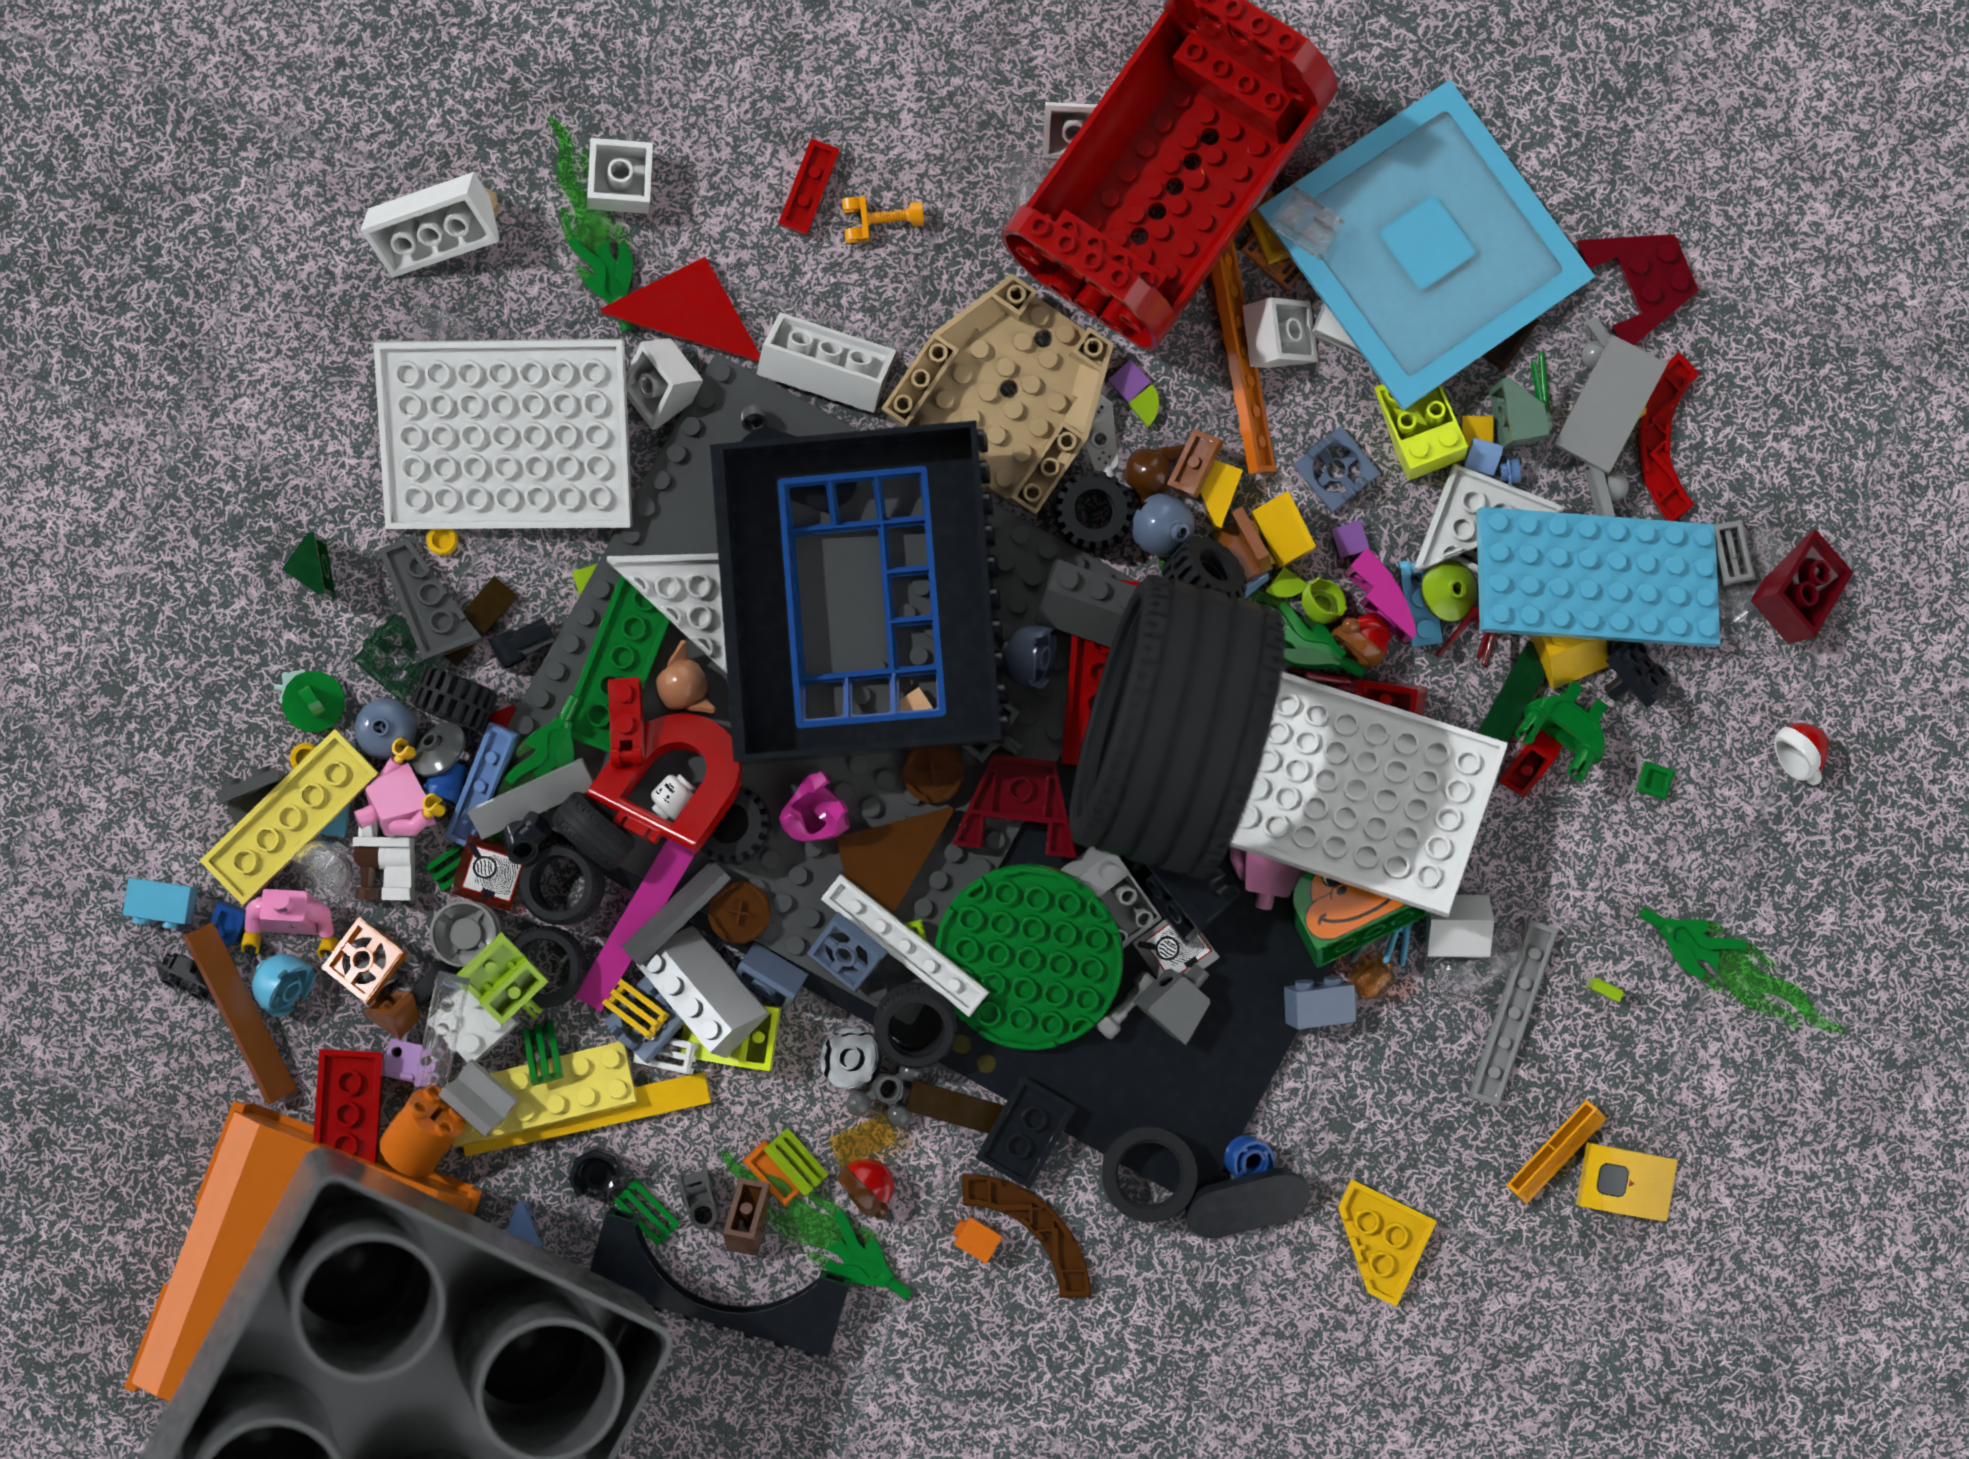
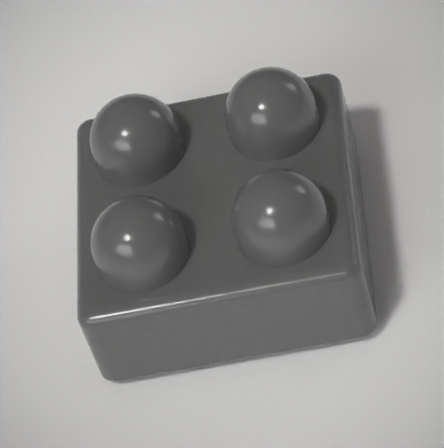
M319 1147L309 1151L301 1160L140 1459H615L671 1355L673 1341L668 1330L641 1295L332 1148Z

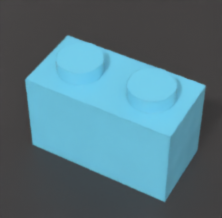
M129 878L123 915L131 916L132 923L151 925V920L163 921L162 927L182 930V924L192 925L198 887Z

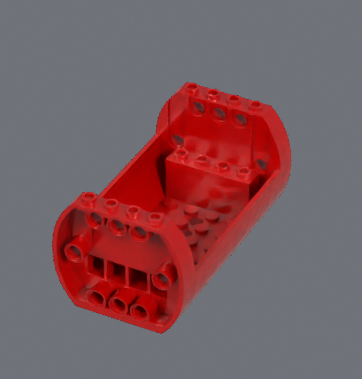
M1166 0L1163 6L1164 12L1027 204L1021 205L1000 235L1007 251L1033 279L1138 348L1145 350L1157 349L1335 97L1338 90L1337 78L1332 67L1309 38L1247 0ZM1215 132L1219 135V139L1215 144L1207 145L1202 142L1204 134ZM1189 157H1198L1201 160L1200 167L1195 170L1187 169L1184 163ZM1178 181L1184 185V188L1180 194L1172 195L1167 192V186L1171 182ZM1156 206H1161L1166 209V214L1162 219L1154 220L1149 216L1150 210ZM1138 231H1144L1149 235L1148 240L1142 245H1136L1131 241L1133 234Z

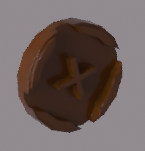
M953 747L909 751L903 762L902 777L905 787L913 797L926 803L937 804L949 800L958 792L964 779V766L960 755Z
M733 881L726 884L711 898L709 904L708 920L713 931L721 939L731 943H748L757 939L766 930L771 919V906L766 894L758 886L748 882Z

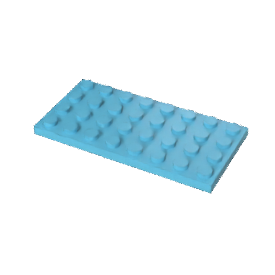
M1480 507L1476 510L1480 632L1713 648L1720 645L1715 524Z

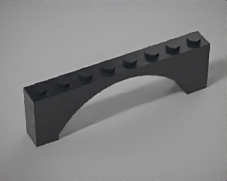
M610 1207L607 1211L592 1260L591 1272L641 1295L649 1305L653 1306L655 1311L669 1314L672 1311L682 1314L684 1319L691 1322L700 1323L702 1320L713 1323V1327L718 1330L730 1332L733 1329L743 1332V1336L751 1340L760 1341L763 1338L773 1341V1344L781 1349L791 1350L792 1347L800 1349L811 1358L821 1359L822 1356L829 1357L852 1278L821 1270L819 1278L808 1286L774 1302L750 1306L727 1305L714 1302L686 1289L661 1266L649 1248L640 1229V1215Z

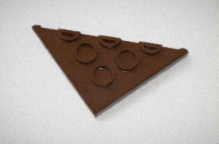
M953 806L836 837L846 878L894 915L953 814Z

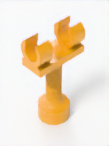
M866 196L842 199L843 213L861 212L862 228L844 229L845 241L849 244L870 242L869 226L872 223L874 225L875 223L881 224V222L884 224V222L909 221L912 227L925 226L922 201L910 202L909 207L905 210L870 213L867 209Z

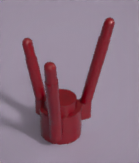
M1472 607L1466 619L1436 652L1437 657H1441L1473 620H1476L1475 626L1480 630L1478 607ZM1484 632L1476 654L1477 659H1481L1483 656L1481 663L1483 667H1486L1497 633Z
M1288 668V673L1327 682L1329 687L1356 695L1355 676L1330 675L1310 670Z

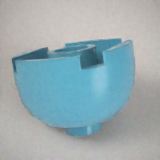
M280 953L263 960L256 967L252 982V992L255 1000L273 1017H283L295 1010L292 1005L301 994L304 1001L314 986L316 974L311 970L313 967L302 958L293 954Z

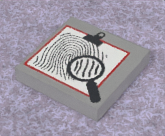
M1163 920L1132 942L1157 978L1170 968L1185 976L1194 964L1204 969L1220 958L1203 933L1186 946L1166 920Z

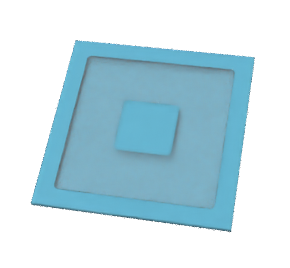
M1448 80L1257 208V212L1402 410L1411 406L1595 278L1593 272L1451 80Z

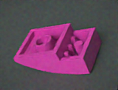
M1366 548L1344 574L1366 593L1359 604L1369 613L1374 612L1382 616L1389 625L1390 632L1406 644L1417 634L1409 605L1391 573Z

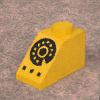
M1215 460L1198 496L1213 530L1220 531L1243 471L1218 460Z

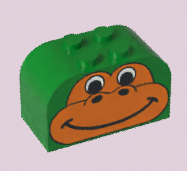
M1310 872L1301 877L1293 893L1295 927L1317 968L1430 915L1429 911Z

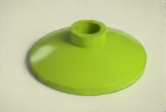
M1450 559L1430 567L1422 581L1424 603L1435 617L1443 621L1451 622L1465 618L1470 613L1477 599V585L1471 571L1462 563ZM1453 585L1456 587V594L1453 591Z

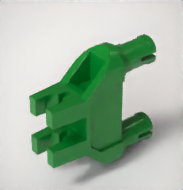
M1573 680L1560 695L1539 698L1527 704L1524 709L1525 719L1520 727L1517 728L1515 736L1520 739L1526 733L1522 742L1531 744L1540 729L1576 755L1566 772L1571 777L1576 770L1577 773L1573 780L1580 782L1586 778L1591 766L1598 764L1604 756L1605 740L1599 720L1608 705L1597 698L1592 707L1585 711L1574 703L1583 687Z

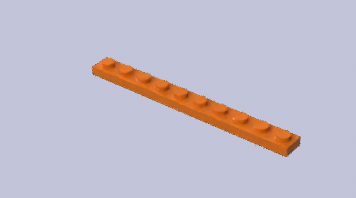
M1233 240L1212 269L1211 279L1215 287L1218 303L1217 311L1222 325V339L1227 352L1228 371L1232 380L1233 398L1240 423L1239 431L1245 450V463L1249 474H1266L1276 472L1277 470L1258 367H1250L1243 305H1246L1235 242Z

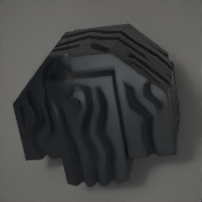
M597 1147L575 1158L568 1180L578 1198L591 1190L595 1194L609 1190L616 1184L614 1179L623 1176L627 1172L618 1154Z

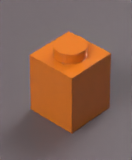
M969 1215L966 1221L961 1218L952 1233L953 1236L957 1237L954 1241L955 1246L986 1264L1003 1237L1002 1233L972 1215Z

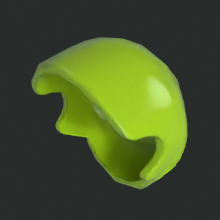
M1317 577L1308 583L1302 592L1301 605L1306 615L1314 622L1329 624L1337 621L1347 611L1346 597L1341 587L1331 580Z

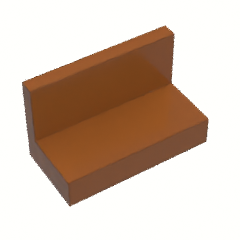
M1193 429L1167 485L1183 497L1187 494L1198 498L1224 442L1217 437Z
M1240 507L1231 512L1234 524L1212 534V537L1220 542L1221 545L1227 547L1238 558L1240 565L1245 570L1244 575L1247 577V581L1273 568L1267 549L1244 508Z

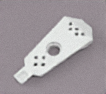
M1100 394L1089 437L1085 445L1094 470L1106 472L1107 476L1112 477L1114 476L1113 470L1118 465L1113 403ZM1097 434L1105 435V444H1096L1095 436Z

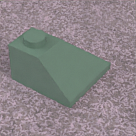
M1509 378L1502 379L1489 390L1497 440L1499 445H1503V450L1541 441L1550 435L1549 431L1552 430L1551 415L1549 412H1546L1545 404Z

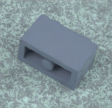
M1342 976L1324 977L1323 982L1315 983L1313 980L1302 979L1295 981V985L1284 986L1286 1024L1299 1030L1356 1022L1355 985L1343 980Z

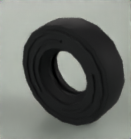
M441 960L429 970L410 991L414 995L416 1006L420 1008L430 1002L454 978L458 968Z

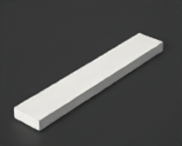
M840 874L821 898L822 901L836 912L839 911L885 948L890 955L943 995L968 1017L971 1016L990 992L844 875Z

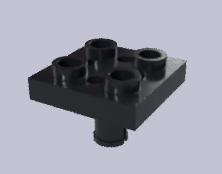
M1623 641L1605 660L1618 674L1613 681L1604 686L1607 695L1616 702L1631 690L1644 706L1648 708L1658 700L1672 683L1668 679L1669 676L1666 670L1661 665L1653 662L1642 643Z

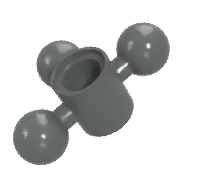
M900 1066L899 1073L894 1076L886 1072H878L874 1080L867 1085V1093L856 1091L849 1095L846 1101L847 1110L854 1116H864L869 1112L871 1103L877 1099L888 1104L887 1119L893 1126L903 1127L907 1125L912 1118V1112L905 1110L906 1103L898 1101L903 1095V1083L912 1084L913 1080L920 1081L924 1075V1068L909 1069ZM889 1080V1091L885 1095H881L880 1087L882 1083Z

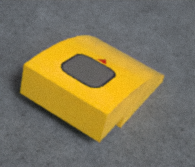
M1587 1142L1575 1204L1581 1207L1667 1222L1678 1160Z

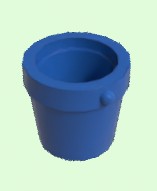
M455 763L445 772L428 777L422 787L425 795L434 793L442 798V802L457 805L462 792L467 767Z

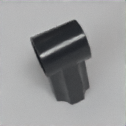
M543 617L516 631L509 630L490 639L489 644L501 669L504 670L527 659L528 655L553 644L555 638L550 626Z

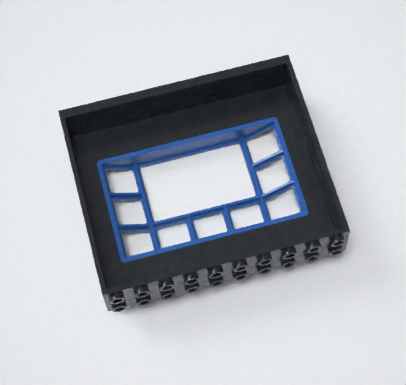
M973 420L710 444L733 762L749 765L1006 743V736L1011 735L1010 717L1004 714L1003 704H1008L1009 701L1008 688L1005 682H1001L1000 673L1006 672L1005 654L1002 653V650L999 651L998 641H1003V626L1000 619H996L995 610L1001 609L1000 591L993 585V578H998V563L995 556L991 555V547L996 546L995 528L992 527V523L988 522V515H993V500L990 493L986 492L985 485L991 483V474L987 460L983 459V453L988 452V438L984 428L980 429L977 421ZM917 476L920 481L923 514L919 516L888 518L882 481L884 479ZM871 481L873 483L877 518L874 520L841 522L836 484ZM825 485L830 523L795 526L789 489L793 487ZM925 526L927 564L892 568L888 530L898 527ZM878 530L889 666L883 669L807 675L805 669L796 537ZM928 575L931 613L928 615L895 617L892 579L896 577ZM931 624L933 627L935 663L899 667L896 628ZM936 674L937 707L934 709L900 711V678ZM889 678L890 711L887 713L854 715L853 682ZM842 682L843 715L840 717L807 719V686Z

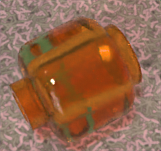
M1371 953L1364 955L1350 971V978L1352 980L1350 983L1355 985V991L1366 1000L1370 998L1380 999L1396 982V975L1392 970L1395 965L1391 960L1388 963H1384V954L1382 953L1378 957Z

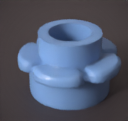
M1506 456V463H1500L1501 481H1508L1509 486H1512L1514 483H1521L1519 459H1509V456Z

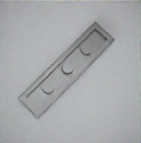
M580 758L468 809L467 813L482 840L504 830L511 822L522 821L529 811L539 814L563 803L573 792H587L594 780L583 758Z

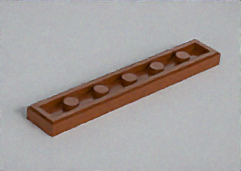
M214 922L182 936L267 1105L298 1090Z

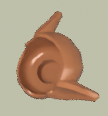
M681 640L670 657L667 668L656 678L655 685L658 696L665 707L678 710L685 708L689 711L714 713L716 712V707L706 698L709 688L706 674L698 663L689 659L687 641Z

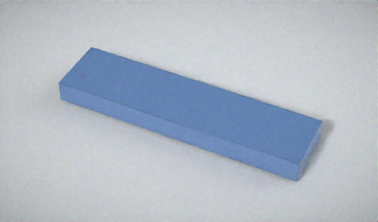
M494 722L488 724L448 825L445 838L470 849L468 846L470 842H474L477 845L480 836L467 813L468 809L496 797L520 734Z

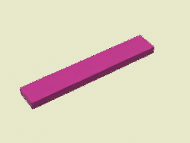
M667 839L586 975L575 997L596 1010L603 1011L605 1006L602 1002L605 998L608 1000L612 996L610 992L612 989L617 988V983L623 978L633 961L621 946L669 901L697 852L695 853Z

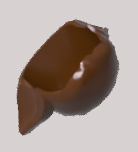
M1185 445L1161 447L1156 450L1139 448L1129 456L1123 468V478L1133 489V493L1142 507L1147 503L1144 500L1158 493L1165 494L1170 488L1167 483L1175 468L1174 462L1180 458Z

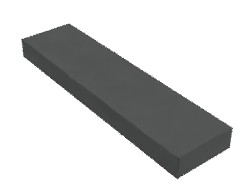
M711 860L621 946L622 949L640 967L723 888L731 878Z

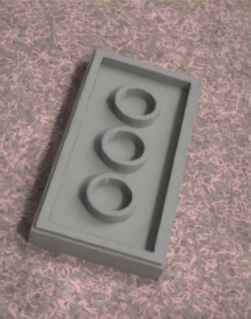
M1612 334L1556 437L1553 446L1609 474L1668 363Z

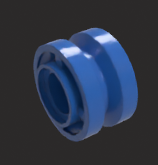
M1241 1135L1233 1139L1227 1146L1224 1154V1163L1227 1170L1238 1178L1273 1169L1275 1158L1273 1151L1267 1144L1254 1136ZM1253 1154L1251 1162L1246 1165L1247 1158Z

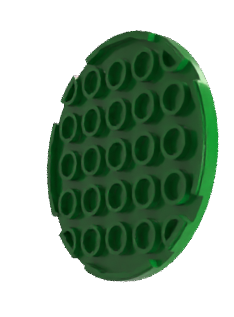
M1016 864L1005 866L985 873L973 880L961 890L947 908L938 928L935 948L990 991L970 1017L953 1005L956 1015L961 1021H964L977 1031L980 1036L991 1042L1014 1049L1041 1050L1053 1048L1072 1039L1075 1040L1088 1032L1110 1008L1117 994L1123 972L1124 955L1121 934L1105 902L1093 889L1077 877L1044 865Z

